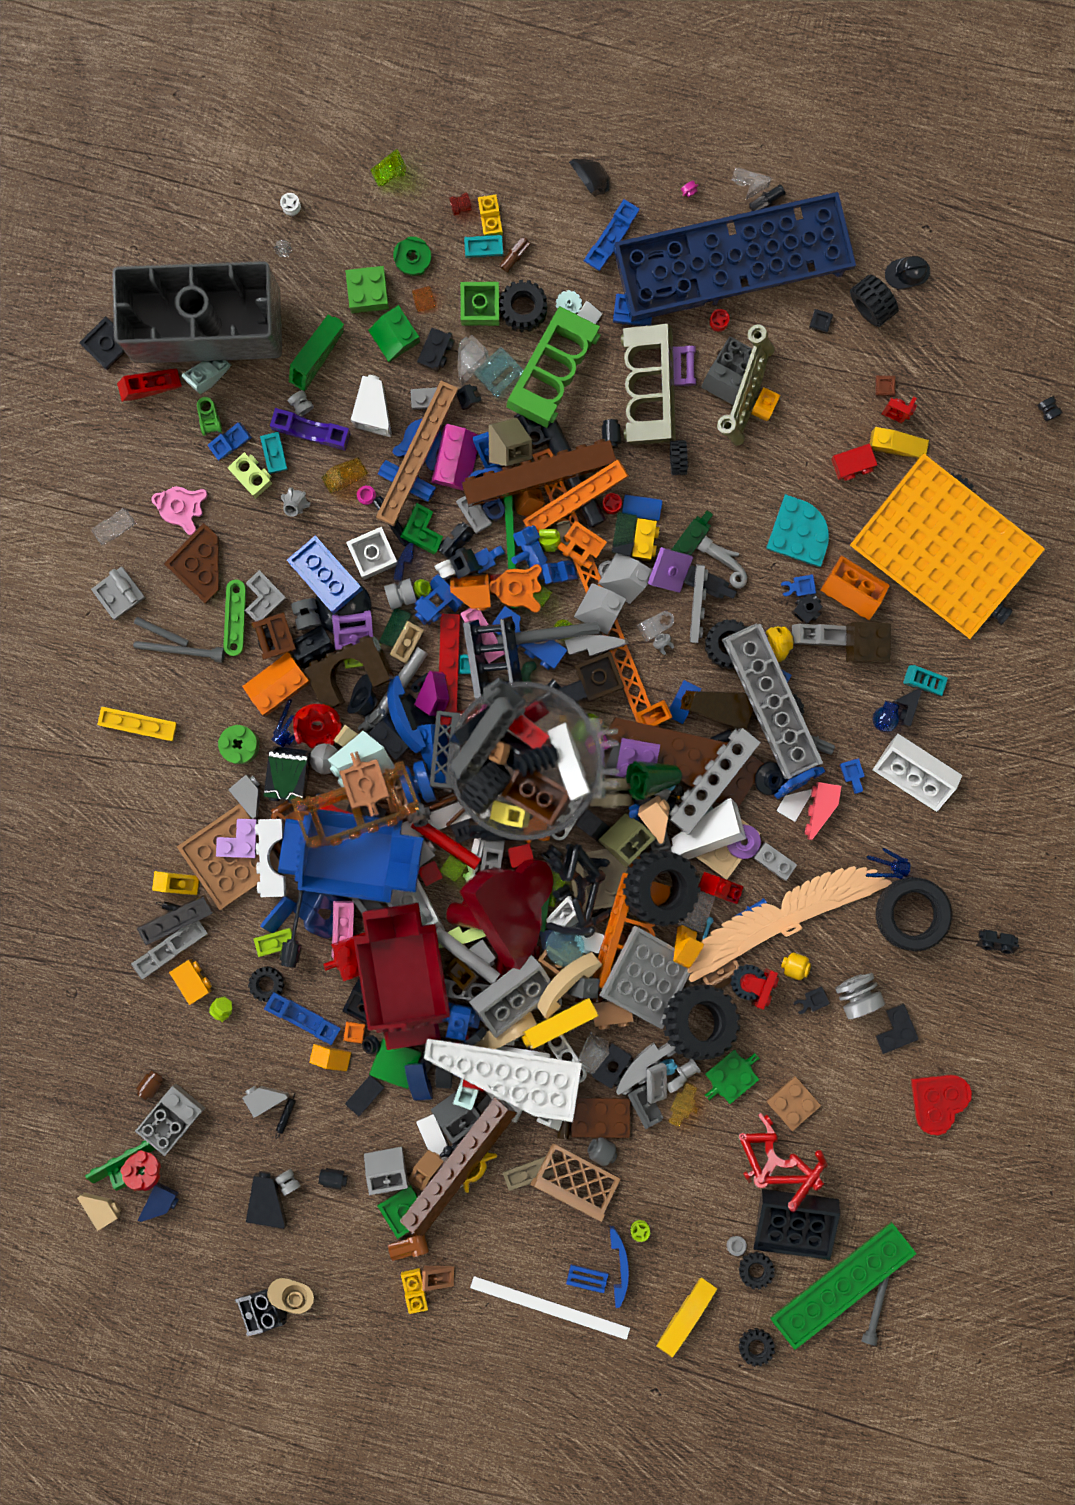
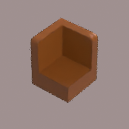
M537 488L518 493L513 500L517 514L526 517L538 511L545 503L541 490Z

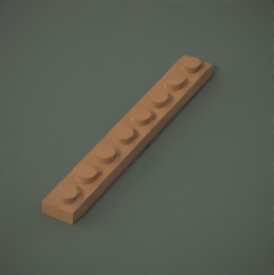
M440 381L376 516L378 520L395 526L457 395V387Z

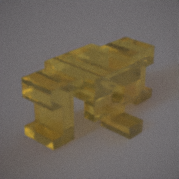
M686 1082L683 1092L677 1093L670 1108L673 1114H671L668 1120L669 1123L680 1127L683 1118H688L690 1112L697 1113L699 1108L694 1106L696 1100L693 1099L697 1090L696 1086Z

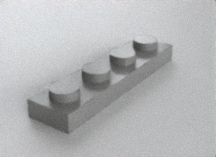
M696 564L690 629V642L698 643V639L702 638L703 627H700V619H704L705 608H701L702 600L706 599V589L703 588V581H707L708 569H705V566L702 564Z

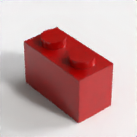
M870 443L834 455L831 459L838 480L844 479V481L856 478L855 475L859 473L863 475L874 472L873 469L877 466Z

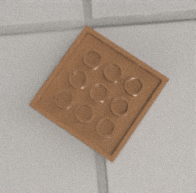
M238 804L177 846L219 910L225 908L257 886V882H260V874H257L256 869L257 862H260L259 855L256 854V858L216 857L217 837L236 838L237 819H252L241 804ZM259 835L256 837V843H259ZM272 849L270 852V863L277 872L279 858Z

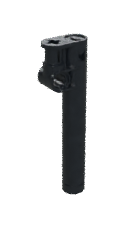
M518 413L514 416V418H518L529 436L536 435L539 437L538 442H532V449L548 444L553 456H556L557 452L568 449L569 452L572 451L557 420L554 423L550 422L546 428ZM584 475L567 479L566 482L571 490L585 481L586 478ZM596 498L580 507L589 528H593L606 521Z

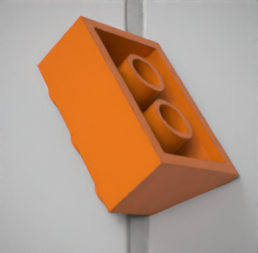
M841 555L820 591L837 600L843 606L855 611L859 616L870 620L880 606L890 585Z
M287 652L242 687L260 713L266 717L309 685L310 681L290 653Z

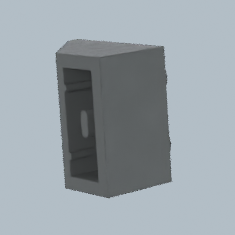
M457 1091L431 1109L439 1126L452 1144L467 1134L482 1115L475 1104L472 1110L453 1104Z

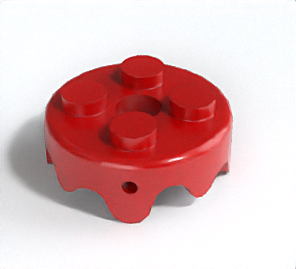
M324 704L304 706L298 710L293 719L295 740L298 744L304 742L311 748L325 743L334 745V739L341 731V719L338 712ZM321 722L320 725H314L312 723Z

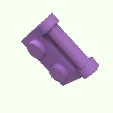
M696 346L673 347L674 386L696 385V378H694V353H696ZM681 354H686L687 378L681 379Z
M370 610L359 614L332 615L335 649H342L343 646L350 643L355 645L359 643L360 638L366 635L373 637ZM365 621V625L340 628L341 623Z

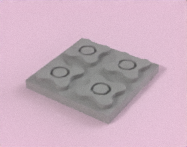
M634 926L599 996L663 1029L662 1019H666V1015L663 1014L664 1009L670 1006L668 1005L670 998H675L674 994L683 989L690 973H688V968L673 961L674 947Z

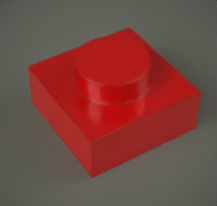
M435 861L419 868V874L425 886L443 878Z

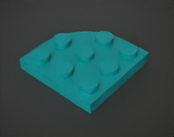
M785 494L766 549L820 568L829 542L827 523L820 511L813 505Z

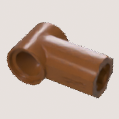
M413 1234L408 1236L407 1239L388 1244L392 1261L408 1256L416 1257L429 1252L425 1235Z

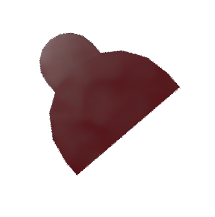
M529 859L521 863L515 871L496 867L480 871L459 891L464 901L462 903L454 902L447 908V921L452 925L483 930L504 966L520 970L529 959L538 942L542 925L541 907L549 898L553 887L551 868L546 862Z

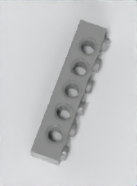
M743 728L738 731L735 729L728 737L730 739L729 743L726 746L723 744L720 747L715 761L712 759L705 767L707 771L704 775H699L694 780L693 784L695 786L691 791L687 790L681 797L683 801L679 807L675 805L670 811L669 815L671 817L668 820L686 834H690L761 743ZM735 744L741 747L739 755H735L732 751V747ZM723 759L729 762L727 770H723L720 766ZM711 774L717 777V783L714 786L708 781ZM700 789L706 794L705 799L702 801L698 800L696 796L697 791ZM687 805H691L694 809L691 816L686 815L684 812Z

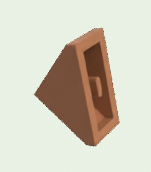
M424 1265L422 1291L454 1286L453 1266Z

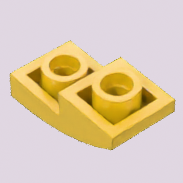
M497 195L478 197L484 236L503 235Z
M420 1268L401 1272L409 1314L427 1311L428 1306L425 1291H422Z

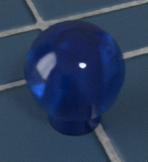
M885 700L884 705L879 707L873 714L872 721L875 728L881 732L893 731L899 723L897 711L900 706Z

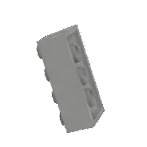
M530 955L520 970L511 969L469 1001V1003L489 1031L497 1038L538 1006L539 1000L551 980L543 967Z

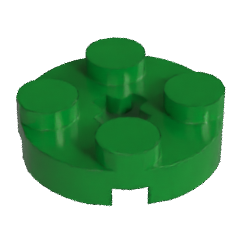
M407 237L395 246L393 252L396 268L408 276L424 274L430 266L432 259L429 246L423 239L418 237ZM412 252H415L417 259L410 261V258L407 257V255H411Z

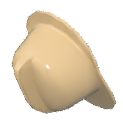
M276 1279L268 1288L267 1295L271 1304L278 1309L293 1314H301L308 1311L314 1301L313 1292L308 1286L290 1279Z

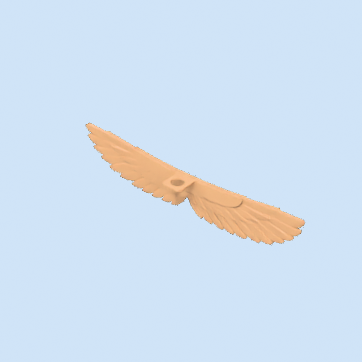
M855 866L849 867L846 870L840 868L833 874L826 872L821 877H814L811 882L807 880L801 888L798 885L792 892L788 891L785 894L781 909L771 904H761L762 907L757 906L753 907L752 911H744L741 913L742 915L734 916L731 918L732 920L722 923L723 928L711 931V936L701 941L704 947L692 966L688 968V973H692L689 980L694 982L711 972L713 973L731 960L780 932L785 937L790 936L802 929V926L799 924L800 922L870 896L872 893L888 887L892 882L884 879L887 877L886 874L877 873L876 869L867 870L866 867L856 869Z

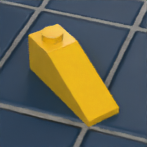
M875 427L871 433L870 445L872 451L920 458L923 453L926 455L929 440L896 430Z

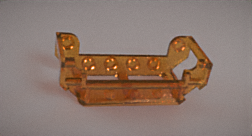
M404 762L395 763L394 769H386L385 773H382L397 813L365 824L360 808L352 809L357 827L325 837L317 810L343 800H348L349 802L345 787L313 798L307 796V799L301 800L299 796L291 799L307 848L328 845L337 846L343 842L342 840L348 838L350 840L361 837L362 833H374L385 825L387 827L398 824V821L414 814L419 809V803ZM402 775L406 779L414 801L404 806H401L394 786V781ZM299 811L310 812L318 833L317 836L307 837Z

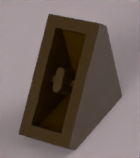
M457 957L444 970L465 992L479 976Z

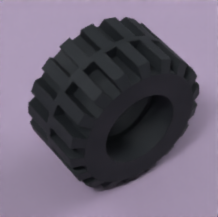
M872 274L867 275L850 289L851 299L857 310L869 323L876 327L882 326L899 311L897 301L884 282Z
M519 280V283L514 281L510 287L507 285L505 292L501 294L499 302L501 317L503 321L505 320L508 327H512V330L520 329V332H524V330L528 329L529 332L532 331L533 327L536 329L540 323H543L544 317L547 314V298L544 295V290L542 288L539 289L537 283L533 285L530 280H527V282ZM526 297L534 302L535 308L529 314L520 315L512 309L513 302L518 298Z
M726 619L716 623L708 632L705 639V651L708 654V658L713 661V664L719 665L720 668H734L730 656L720 650L718 641L723 634H734L747 628L743 625V622H737L735 619Z
M494 762L488 763L464 788L460 799L476 814H480L504 791L511 777Z

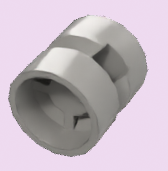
M410 578L400 581L399 585L393 583L384 586L391 610L402 607L403 603L409 605L417 601Z

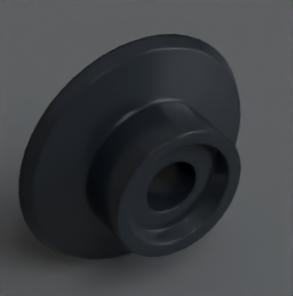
M776 762L764 763L759 767L755 775L756 788L760 793L767 796L779 792L778 790L785 782L784 776Z

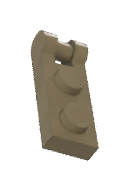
M547 1155L503 1171L508 1190L511 1191L530 1184L533 1178H536ZM555 1166L556 1172L559 1173L560 1170L558 1166ZM552 1167L544 1171L542 1178L554 1175Z

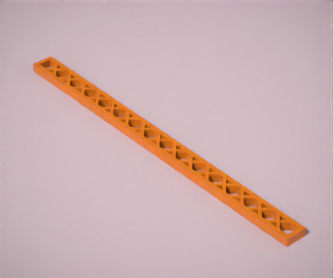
M550 448L533 454L532 457L535 462L541 456L548 454L552 457L553 455ZM563 481L544 486L550 502L554 500L553 494L555 490L563 494L567 492ZM575 511L570 514L568 520L563 518L558 521V523L570 521L571 526L575 521L579 523ZM591 555L587 558V560L593 563L589 573L581 570L577 561L573 559L586 593L589 590L587 583L590 578L597 580L598 583L601 579ZM616 618L614 622L616 629L611 628L610 631L617 633L619 638L625 639ZM624 645L623 647H618V649L626 653L624 662L616 659L615 653L617 648L614 651L609 650V652L612 654L624 685V692L636 722L640 723L636 715L638 713L636 711L638 701L645 704L647 708L651 705L628 646ZM624 666L632 669L633 675L631 679L623 677L622 671ZM631 684L639 687L638 697L629 693Z

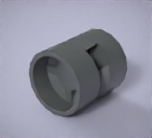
M315 598L304 599L291 604L293 615L297 616L295 623L298 631L315 628L322 624L319 614L315 612L317 610ZM309 611V614L303 615L302 612Z

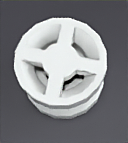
M293 193L284 194L280 201L284 213L289 216L298 214L301 209L298 197Z
M450 559L434 566L444 580L456 575Z

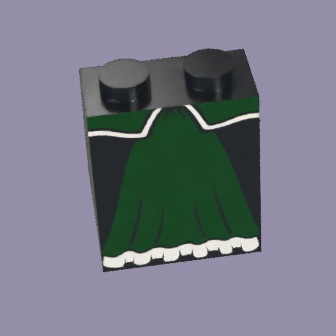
M274 746L270 749L264 797H269L268 800L271 801L286 799L288 803L299 804V801L302 802L306 794L310 770V754L312 751Z

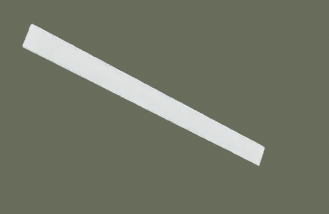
M475 1276L470 1287L472 1289L627 1340L630 1330L628 1327Z

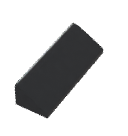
M488 705L452 735L450 742L459 745L465 743L490 706Z

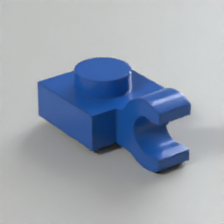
M501 545L491 552L485 548L474 554L479 566L482 565L483 569L478 571L479 574L495 566L494 559L505 554Z
M859 758L841 763L840 768L845 783L851 781L854 794L862 792L863 788L859 778L865 776Z

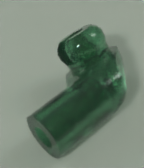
M526 661L521 668L525 690L533 687L530 675L537 668L534 661Z

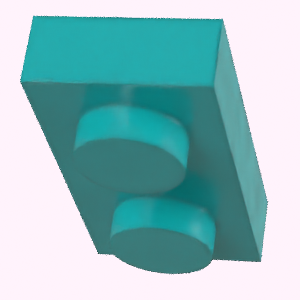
M502 235L464 237L465 258L503 256Z
M279 432L260 436L268 473L273 474L288 470Z

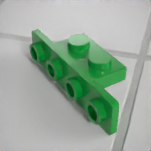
M144 1140L141 1145L126 1150L124 1154L108 1160L103 1166L93 1168L85 1177L94 1184L109 1176L113 1188L118 1191L127 1186L121 1174V1167L125 1164L126 1160L138 1151L150 1153L156 1149ZM145 1167L139 1169L138 1175H144Z

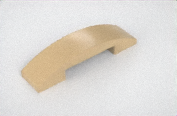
M592 952L567 965L544 990L537 1007L546 1019L561 1006L558 1000L583 975L589 978L602 965Z
M530 1011L497 1038L489 1030L486 1031V1035L473 1046L497 1049L524 1035L523 1031L537 1025V1022Z

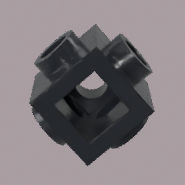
M808 594L806 597L802 595L794 603L797 607L791 613L803 624H808L811 619L815 621L822 614L820 609L823 606L820 604L821 600L814 594L812 596Z

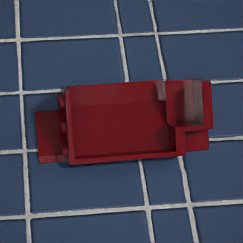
M419 902L362 912L366 935L353 938L368 1030H376L377 1033L384 1032L387 1050L426 1044L427 1039L441 1041L438 1023H442L443 1018L450 1017L435 924L422 925Z

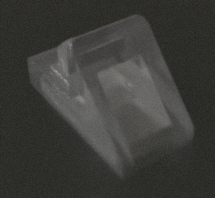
M736 167L732 177V181H735L738 185H750L746 199L767 189L772 177Z

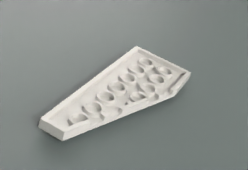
M427 1039L424 1059L533 1116L573 1122L582 1063Z

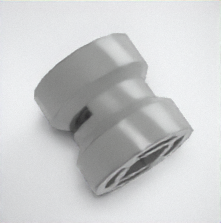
M303 390L296 392L288 399L289 404L294 406L295 413L300 417L314 408L311 401L306 399L307 395Z
M291 1169L275 1178L277 1184L281 1185V1191L284 1196L301 1186L298 1180L294 1179V1173Z

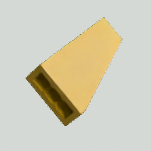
M590 998L523 1031L524 1036H522V1040L526 1047L530 1046L531 1049H534L597 1017L598 1014Z

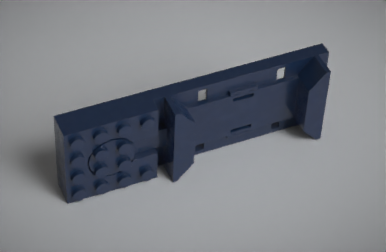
M838 192L614 243L615 258L631 322L704 306L706 302L712 301L714 306L723 298L824 275L834 274L837 277H842L846 270L856 267ZM795 208H801L803 219L796 220ZM734 223L736 234L729 236L727 224ZM814 263L816 271L809 272L807 264ZM747 278L749 286L742 287L740 280Z

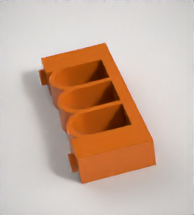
M622 873L599 952L598 960L602 965L592 976L600 979L599 988L604 987L612 971L611 967L617 948L623 949L624 945L618 944L624 922L638 925L642 930L655 936L652 929L655 926L654 924L626 918L629 906L625 903L627 896L623 895V888L626 887L623 881L624 878H627V873ZM653 881L650 891L651 898L654 904L658 906L669 898L671 886Z

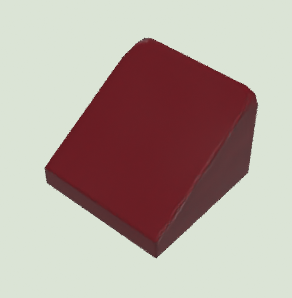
M536 700L525 708L523 715L533 723H536L548 715L549 710L543 701Z

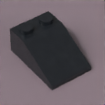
M408 694L401 703L412 731L417 730V726L434 724L436 718L414 705L416 699L411 694ZM390 712L368 733L396 761L410 749L398 734L392 722Z

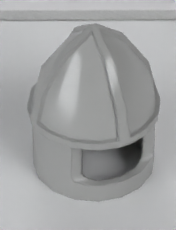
M326 743L316 746L310 754L312 768L320 774L332 773L330 770L332 766L328 759L338 750L333 745Z

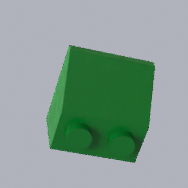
M399 305L382 315L368 330L388 362L420 343L418 334Z

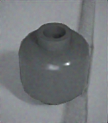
M605 1138L593 1139L588 1146L589 1158L601 1166H607L609 1163L612 1164L617 1158L615 1144Z

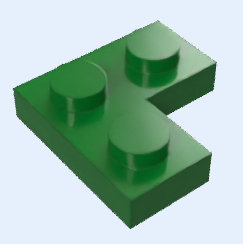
M416 503L401 534V538L434 555L439 548L443 536L427 528L433 511Z

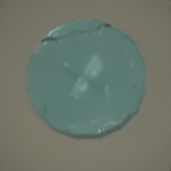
M555 931L549 935L545 946L546 954L550 960L556 965L563 967L582 957L585 948L581 936L566 935Z

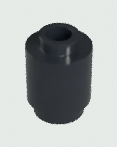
M617 419L604 420L601 426L602 439H605V441L610 440L612 448H617L618 444H621L620 424H618Z
M321 1169L318 1184L323 1185L325 1188L342 1190V1187L347 1185L348 1175H345L343 1170Z

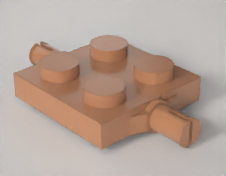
M358 751L350 754L354 765L339 772L351 808L368 806L370 815L373 817L372 809H374L375 815L379 814L375 803L388 798L389 794L377 759L361 762Z

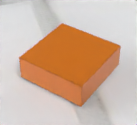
M346 1021L343 1041L362 1044L366 1024Z

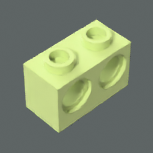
M244 452L228 469L256 499L272 484L269 480L272 476L264 468L260 470L257 467L259 462L252 455L247 456ZM242 464H250L247 471L242 472L240 470ZM261 477L263 479L262 483L258 486L253 485L254 479Z

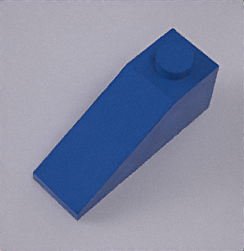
M435 724L417 726L426 746L420 752L430 776ZM445 733L438 738V742L443 748L448 744V737ZM442 752L437 756L436 760L443 766L447 762V757ZM441 771L435 775L434 782L445 783V775Z

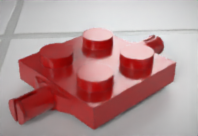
M364 932V933L358 934V935H356V936H362V935H366V934H365V932ZM350 937L331 944L334 960L323 963L325 971L336 967L343 981L358 977L359 970L354 938Z

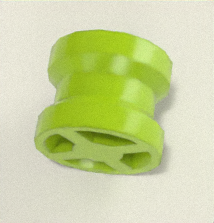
M637 1220L632 1223L630 1231L633 1239L638 1242L646 1241L650 1236V1228L647 1222Z

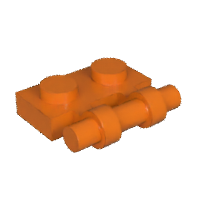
M575 521L565 535V538L570 543L567 546L561 542L557 549L562 551L564 556H569L577 561L579 566L582 567L583 565L589 569L593 563L587 560L588 556L591 555L597 558L607 542ZM575 545L585 551L582 556L573 550Z

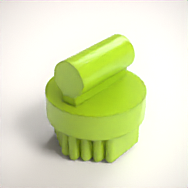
M557 529L539 530L540 545L546 552H555L561 543L560 533Z
M226 997L216 998L210 1006L209 1013L213 1018L223 1023L232 1013V1001Z

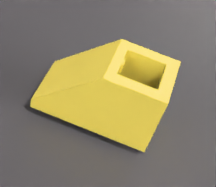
M495 800L492 805L490 819L502 824L523 828L528 827L530 813L513 803Z

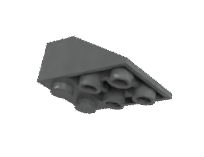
M729 336L708 371L701 388L734 405L753 348Z

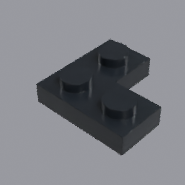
M904 1003L885 1010L892 1029L875 1035L882 1054L919 1040Z

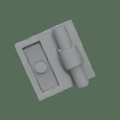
M122 566L117 570L112 569L107 578L91 589L113 620L118 619L145 599L143 593Z

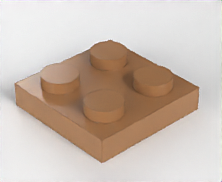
M796 1076L790 1079L766 1101L792 1131L821 1106Z

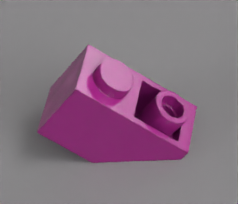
M429 671L414 705L428 715L436 716L437 711L445 710L449 702L445 674L443 672Z

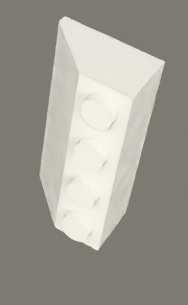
M898 733L873 768V771L936 812L957 789L962 777L960 773Z

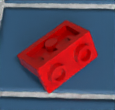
M913 396L907 405L901 399L891 398L884 407L882 415L902 424L905 419L909 420L911 415H913L917 407L914 404L917 398Z

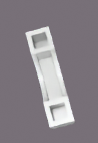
M284 819L258 820V824H255V833L259 835V843H256V854L260 858V862H257L256 865L257 874H260V882H257V892L261 893V897L286 896V877L278 874L270 863V852L273 846L283 839Z

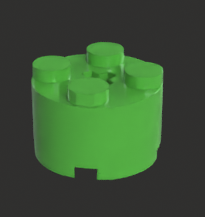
M242 725L228 727L222 732L218 740L221 755L231 763L247 764L255 759L259 751L260 744L257 734L250 728ZM237 741H243L241 749L235 747Z

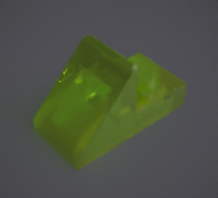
M396 149L370 169L378 187H383L394 177L405 176L406 165L399 150Z

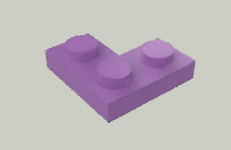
M622 738L615 776L626 778L628 765L634 761L657 763L660 745Z

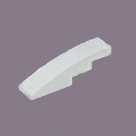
M567 723L549 730L550 741L557 749V764L570 799L574 801L591 793L584 777L586 774L579 760L581 757Z

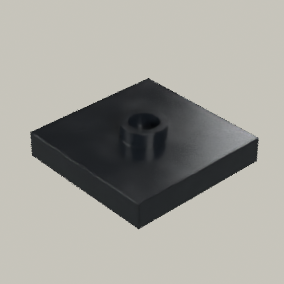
M106 316L79 342L106 370L125 353L115 341L114 324Z

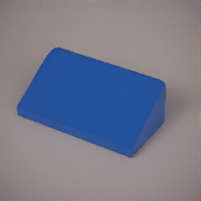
M625 495L622 516L659 521L662 500Z
M284 896L260 924L261 927L270 933L276 932L292 913L296 903L288 896Z

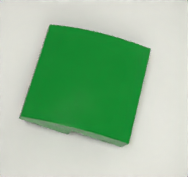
M382 1038L379 1052L376 1054L369 1075L408 1089L404 1066L406 1064L418 1063L421 1052L409 1047L387 1050L385 1039Z

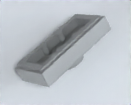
M465 496L456 501L475 534L492 525L481 505L468 508Z
M664 1063L647 1068V1101L650 1104L667 1098V1066Z

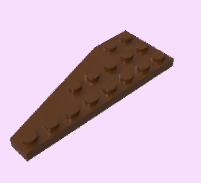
M617 717L613 719L605 732L606 735L620 743L622 738L659 744L660 749L657 763L676 765L682 772L681 780L692 787L695 786L693 784L694 780L699 775L703 776L707 771L705 767L711 759L715 761L718 757L717 751L723 744L725 746L728 744L727 742ZM735 745L732 747L733 753L739 755L741 749ZM751 755L715 801L721 804L731 798L739 808L755 782L757 770L764 763ZM723 759L720 763L721 768L727 770L729 762ZM711 774L708 778L709 783L714 786L717 783V777Z

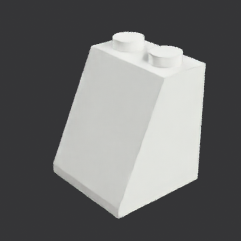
M374 375L363 376L351 422L354 428L391 437L392 433L382 381Z

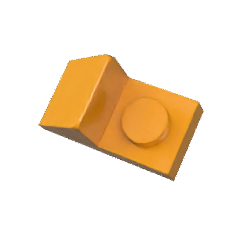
M763 387L751 414L768 421L780 395Z
M684 925L677 927L673 961L686 968H690L703 949L704 944L696 940V931Z

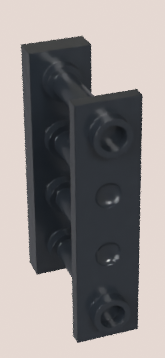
M512 616L500 619V624L480 626L479 619L464 622L463 627L475 699L483 698V689L491 684L488 681V671L508 670L509 681L504 682L518 694L524 692V681L521 676L515 637V623ZM502 632L503 643L483 645L481 634ZM505 651L506 662L486 664L484 653Z

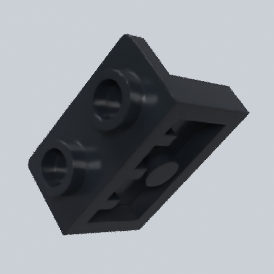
M432 327L417 364L439 372L440 367L444 368L447 361L445 355L448 350L451 351L455 342L453 334L450 332L447 334Z
M322 625L293 640L296 647L293 653L302 668L309 667V663L320 660L325 655L336 651Z

